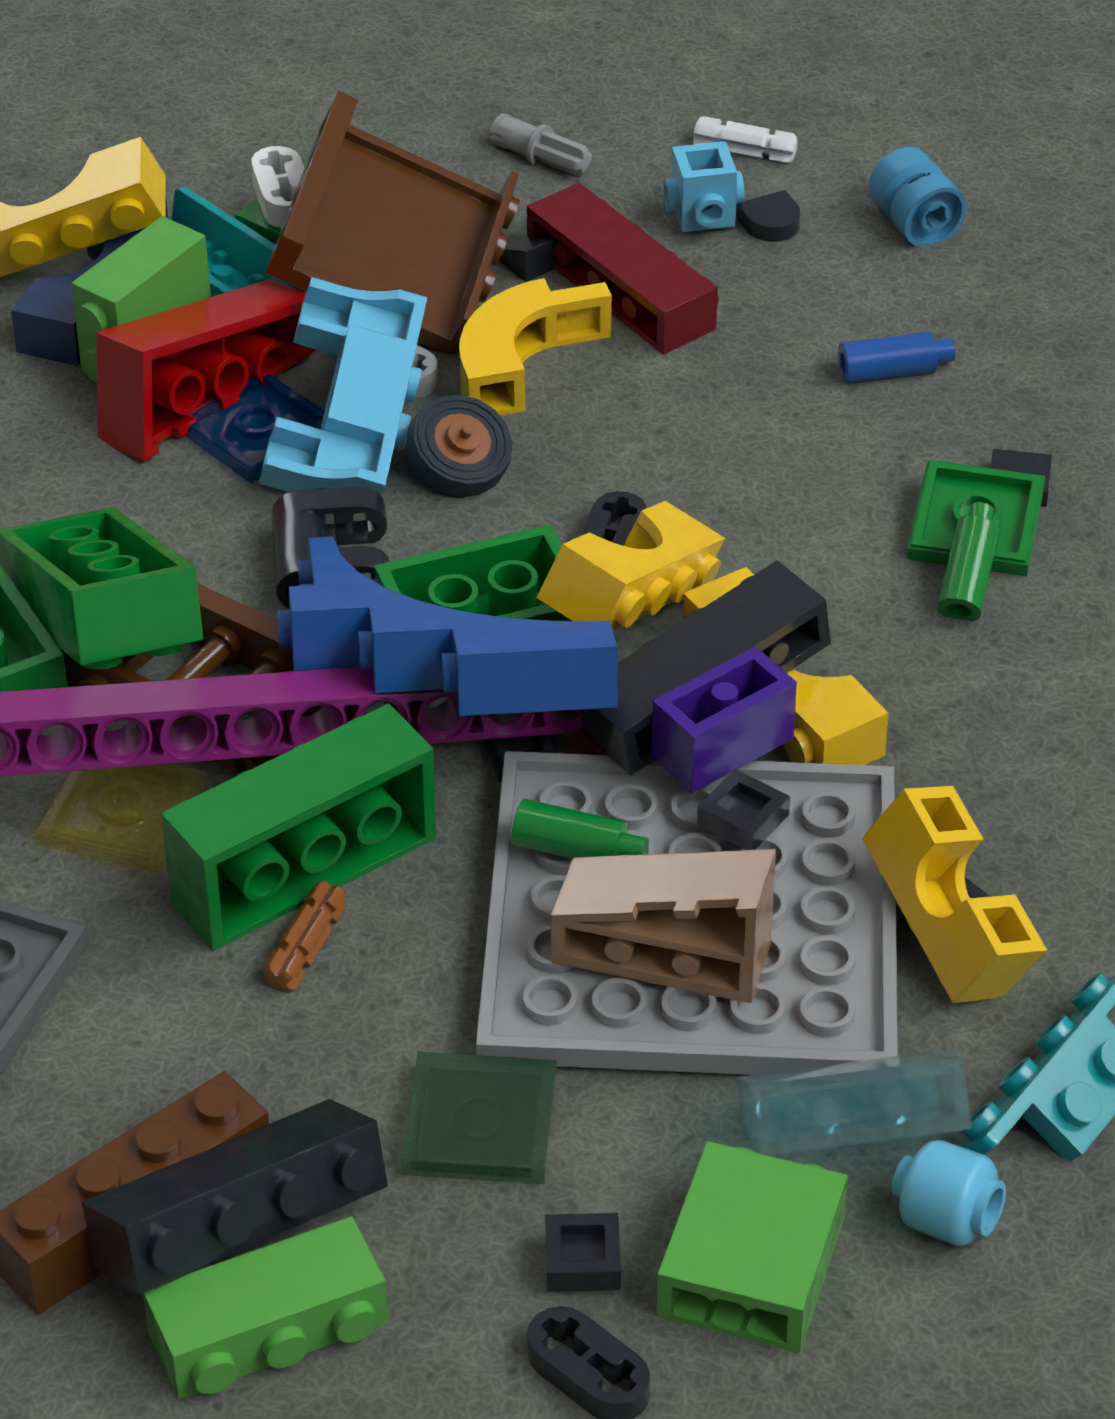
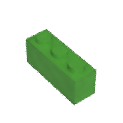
M353 1216L194 1271L143 1293L148 1333L178 1399L198 1392L202 1394L218 1393L232 1385L239 1377L270 1366L278 1369L292 1366L303 1359L308 1352L339 1341L344 1343L361 1341L370 1336L377 1327L388 1324L386 1280Z

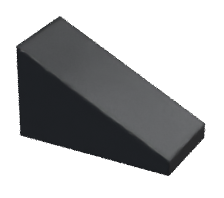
M512 234L508 237L507 244L499 261L527 282L553 270L554 239Z

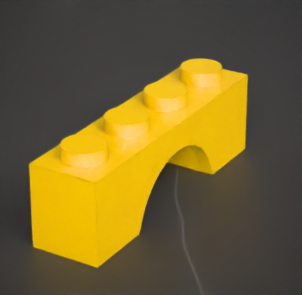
M138 137L90 154L80 174L65 189L42 202L27 206H11L0 202V278L145 228L161 216L166 217V175L143 139Z
M663 501L640 512L624 546L605 540L592 533H587L563 543L536 598L572 621H610L612 631L621 627L628 628L637 619L648 614L653 616L662 607L672 602L680 603L683 600L684 592L713 581L721 566V560L716 558L725 538L669 502Z
M744 567L684 592L683 621L696 610L704 608L754 574L747 567ZM793 669L787 673L797 682L794 739L784 744L785 751L791 762L865 765L885 756L889 713L852 675L820 677L804 674Z

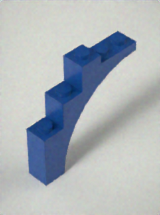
M334 537L308 538L309 560H298L299 586L289 587L290 609L277 610L279 649L292 648L294 671L360 667V670H372L375 693L443 690V693L454 692L459 716L618 707L617 644L610 621H546L504 618L458 611L418 601L387 589L357 572L340 554Z

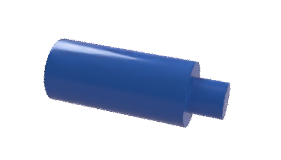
M931 332L843 342L838 346V366L845 384L935 373L937 363L955 360L953 340L951 338L934 340Z

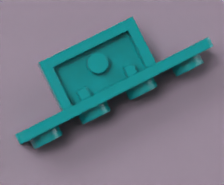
M183 187L175 190L171 220L206 235L211 297L269 279L306 293L302 289L265 273L275 246L274 243L189 188Z
M1101 972L1097 973L1073 995L1070 1001L1077 1009L1069 1018L1065 1014L1057 1018L1038 1036L1034 1043L1041 1051L1033 1061L1026 1057L1003 1077L998 1087L1005 1094L996 1105L992 1101L985 1103L963 1124L960 1131L967 1139L960 1147L984 1155L999 1144L1022 1116L1061 1157L1071 1162L1083 1155L1115 1115V1025L1106 1017L1115 1005V975L1106 979Z

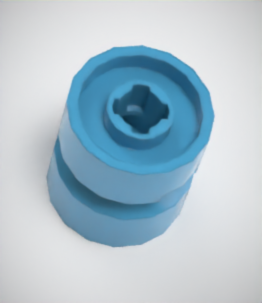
M904 147L894 150L878 163L869 179V193L872 200L893 221V224L902 235L916 247L951 238L964 221L967 211V202L964 194L942 173L941 169L928 154L920 148Z

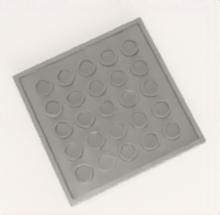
M505 751L476 1041L477 1063L896 1081L898 1067L896 899L862 840L865 833L895 800L894 766L751 761L737 769L790 796L789 816L756 849H776L771 945L752 1003L551 963V914L572 859L514 846L511 841L514 817L519 803L525 798L625 821L628 823L629 834L649 839L647 854L743 851L744 849L697 826L698 806L729 774L691 794L655 760L630 776L608 755Z

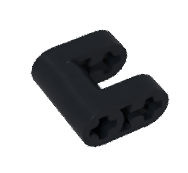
M367 487L300 490L286 493L276 500L272 508L276 594L279 601L289 608V587L299 586L298 560H309L308 538L334 537L337 546L370 544L381 540L386 533L387 516L384 499L377 491ZM364 513L366 514L365 520L353 521V514ZM326 514H333L334 524H327ZM338 547L340 554L357 572L361 574L371 573L370 579L374 582V565L390 562L389 557L382 550L375 547Z

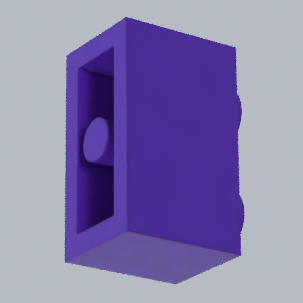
M756 646L652 701L651 757L691 794L731 773L734 769H738L794 739L797 682Z

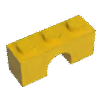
M954 786L903 789L862 837L880 874L885 879L906 917L909 927L916 935L937 973L940 983L947 991L953 1003L994 999L1006 995L1047 951L1015 894L981 898L969 897L965 885L966 864L972 852L984 839Z

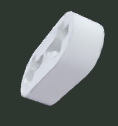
M283 146L263 148L252 157L253 187L265 220L277 228H282L304 170L300 155L295 150Z

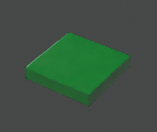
M927 459L908 543L907 559L947 565L957 521L962 517L969 516L970 507L973 503L983 502L994 508L993 522L1000 529L991 571L1027 576L1046 476Z

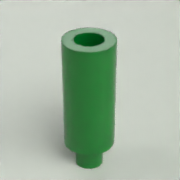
M973 503L970 507L969 516L960 518L956 523L937 604L939 613L944 617L976 621L981 616L1000 534L999 527L993 522L995 510L987 503Z
M525 798L521 800L517 808L511 834V841L514 846L570 859L576 857L647 855L649 846L648 838L628 833V823L625 821Z

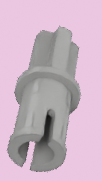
M501 113L496 117L491 126L490 132L501 135V137L490 136L492 145L518 153L526 157L528 163L532 165L539 161L574 176H581L586 172L587 166L591 163L592 154L585 145L556 135L553 128L549 125L543 124L537 127L514 118L509 114Z

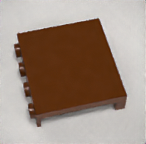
M338 91L318 130L265 273L304 291H307L311 277L357 290L392 291L400 289L427 297L418 342L441 353L453 354L460 343V336L466 322L479 308L477 306L478 301L485 302L496 279L497 272L489 269L490 264L496 266L508 241L509 236L502 233L501 229H508L520 203L519 199L512 196L519 174L511 171L500 192H494L350 125L358 100Z

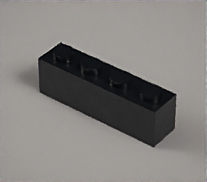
M776 560L755 575L747 577L738 586L704 608L696 610L687 619L656 639L648 641L639 650L618 663V707L579 709L584 735L630 776L654 761L651 757L652 701L755 646L788 673L831 644L826 599Z
M328 1099L83 1201L82 1207L95 1270L141 1295L388 1187L377 1120Z

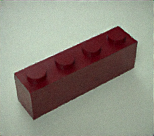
M578 182L526 206L527 236L554 239L553 268L576 287L605 282L611 293V314L663 355L716 330L717 305L719 302L718 287Z

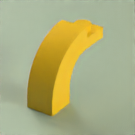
M545 278L506 289L483 303L468 319L460 336L461 395L481 400L495 409L499 415L525 411V368L523 362L526 359L548 348L611 337V293L606 283L550 291Z

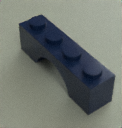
M166 200V218H168L167 200ZM145 228L87 247V256L95 261L81 270L62 276L35 278L11 310L16 352L79 366L81 362L71 283Z

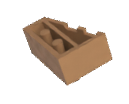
M776 849L573 858L551 914V963L752 1003L771 945Z

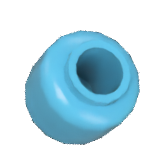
M935 1140L926 1143L914 1157L907 1155L900 1161L892 1181V1195L899 1198L900 1216L908 1228L954 1246H964L972 1243L979 1235L985 1237L994 1230L1004 1207L1006 1185L1002 1180L998 1179L997 1168L986 1155L943 1140Z

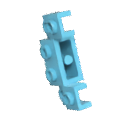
M311 277L303 300L293 343L337 355L321 428L318 429L277 417L269 438L259 484L287 492L320 489V487L324 489L367 487L382 495L387 481L394 447L398 449L403 448L411 422V415L402 413L404 400L413 402L421 377L422 369L412 365L427 297L400 289L392 291L357 290Z

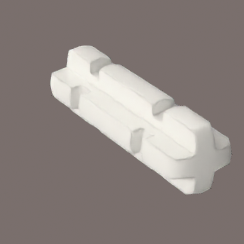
M706 116L699 117L695 124L693 132L694 144L726 141L729 152L732 154L758 159L768 155L769 161L784 164L791 163L797 151V136L794 133L775 130V135L769 134V128L727 121L725 126L721 125V119Z

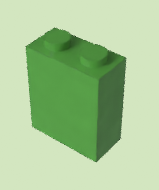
M161 216L71 283L81 370L90 379L97 382L96 332L211 297L206 235Z
M707 1141L658 1272L657 1317L800 1353L845 1218L848 1175L830 1171L815 1164H801L756 1153L744 1147H731Z

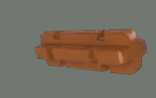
M319 881L312 886L304 899L307 904L299 907L277 942L279 948H275L263 965V972L265 973L264 983L272 989L278 988L282 992L287 993L297 989L306 974L302 967L309 968L333 930L329 923L336 924L346 908V902L344 901L345 891L339 885L331 886L325 881Z

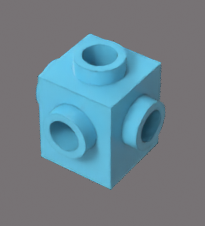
M726 141L672 147L671 178L663 180V197L667 212L675 211L682 232L735 226L736 204L744 202V183L741 172L735 168Z

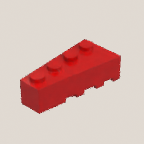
M269 279L96 332L98 438L114 449L145 462L160 452L159 443L172 435L182 438L198 427L197 419L215 407L222 410L227 409L240 400L239 395L246 387L254 382L264 385L315 352L316 349L293 343L306 293Z

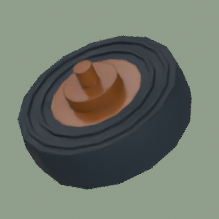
M460 394L440 396L420 409L408 429L406 454L411 469L423 484L439 494L463 498L480 495L497 485L510 464L513 441L507 424L495 409L476 398Z

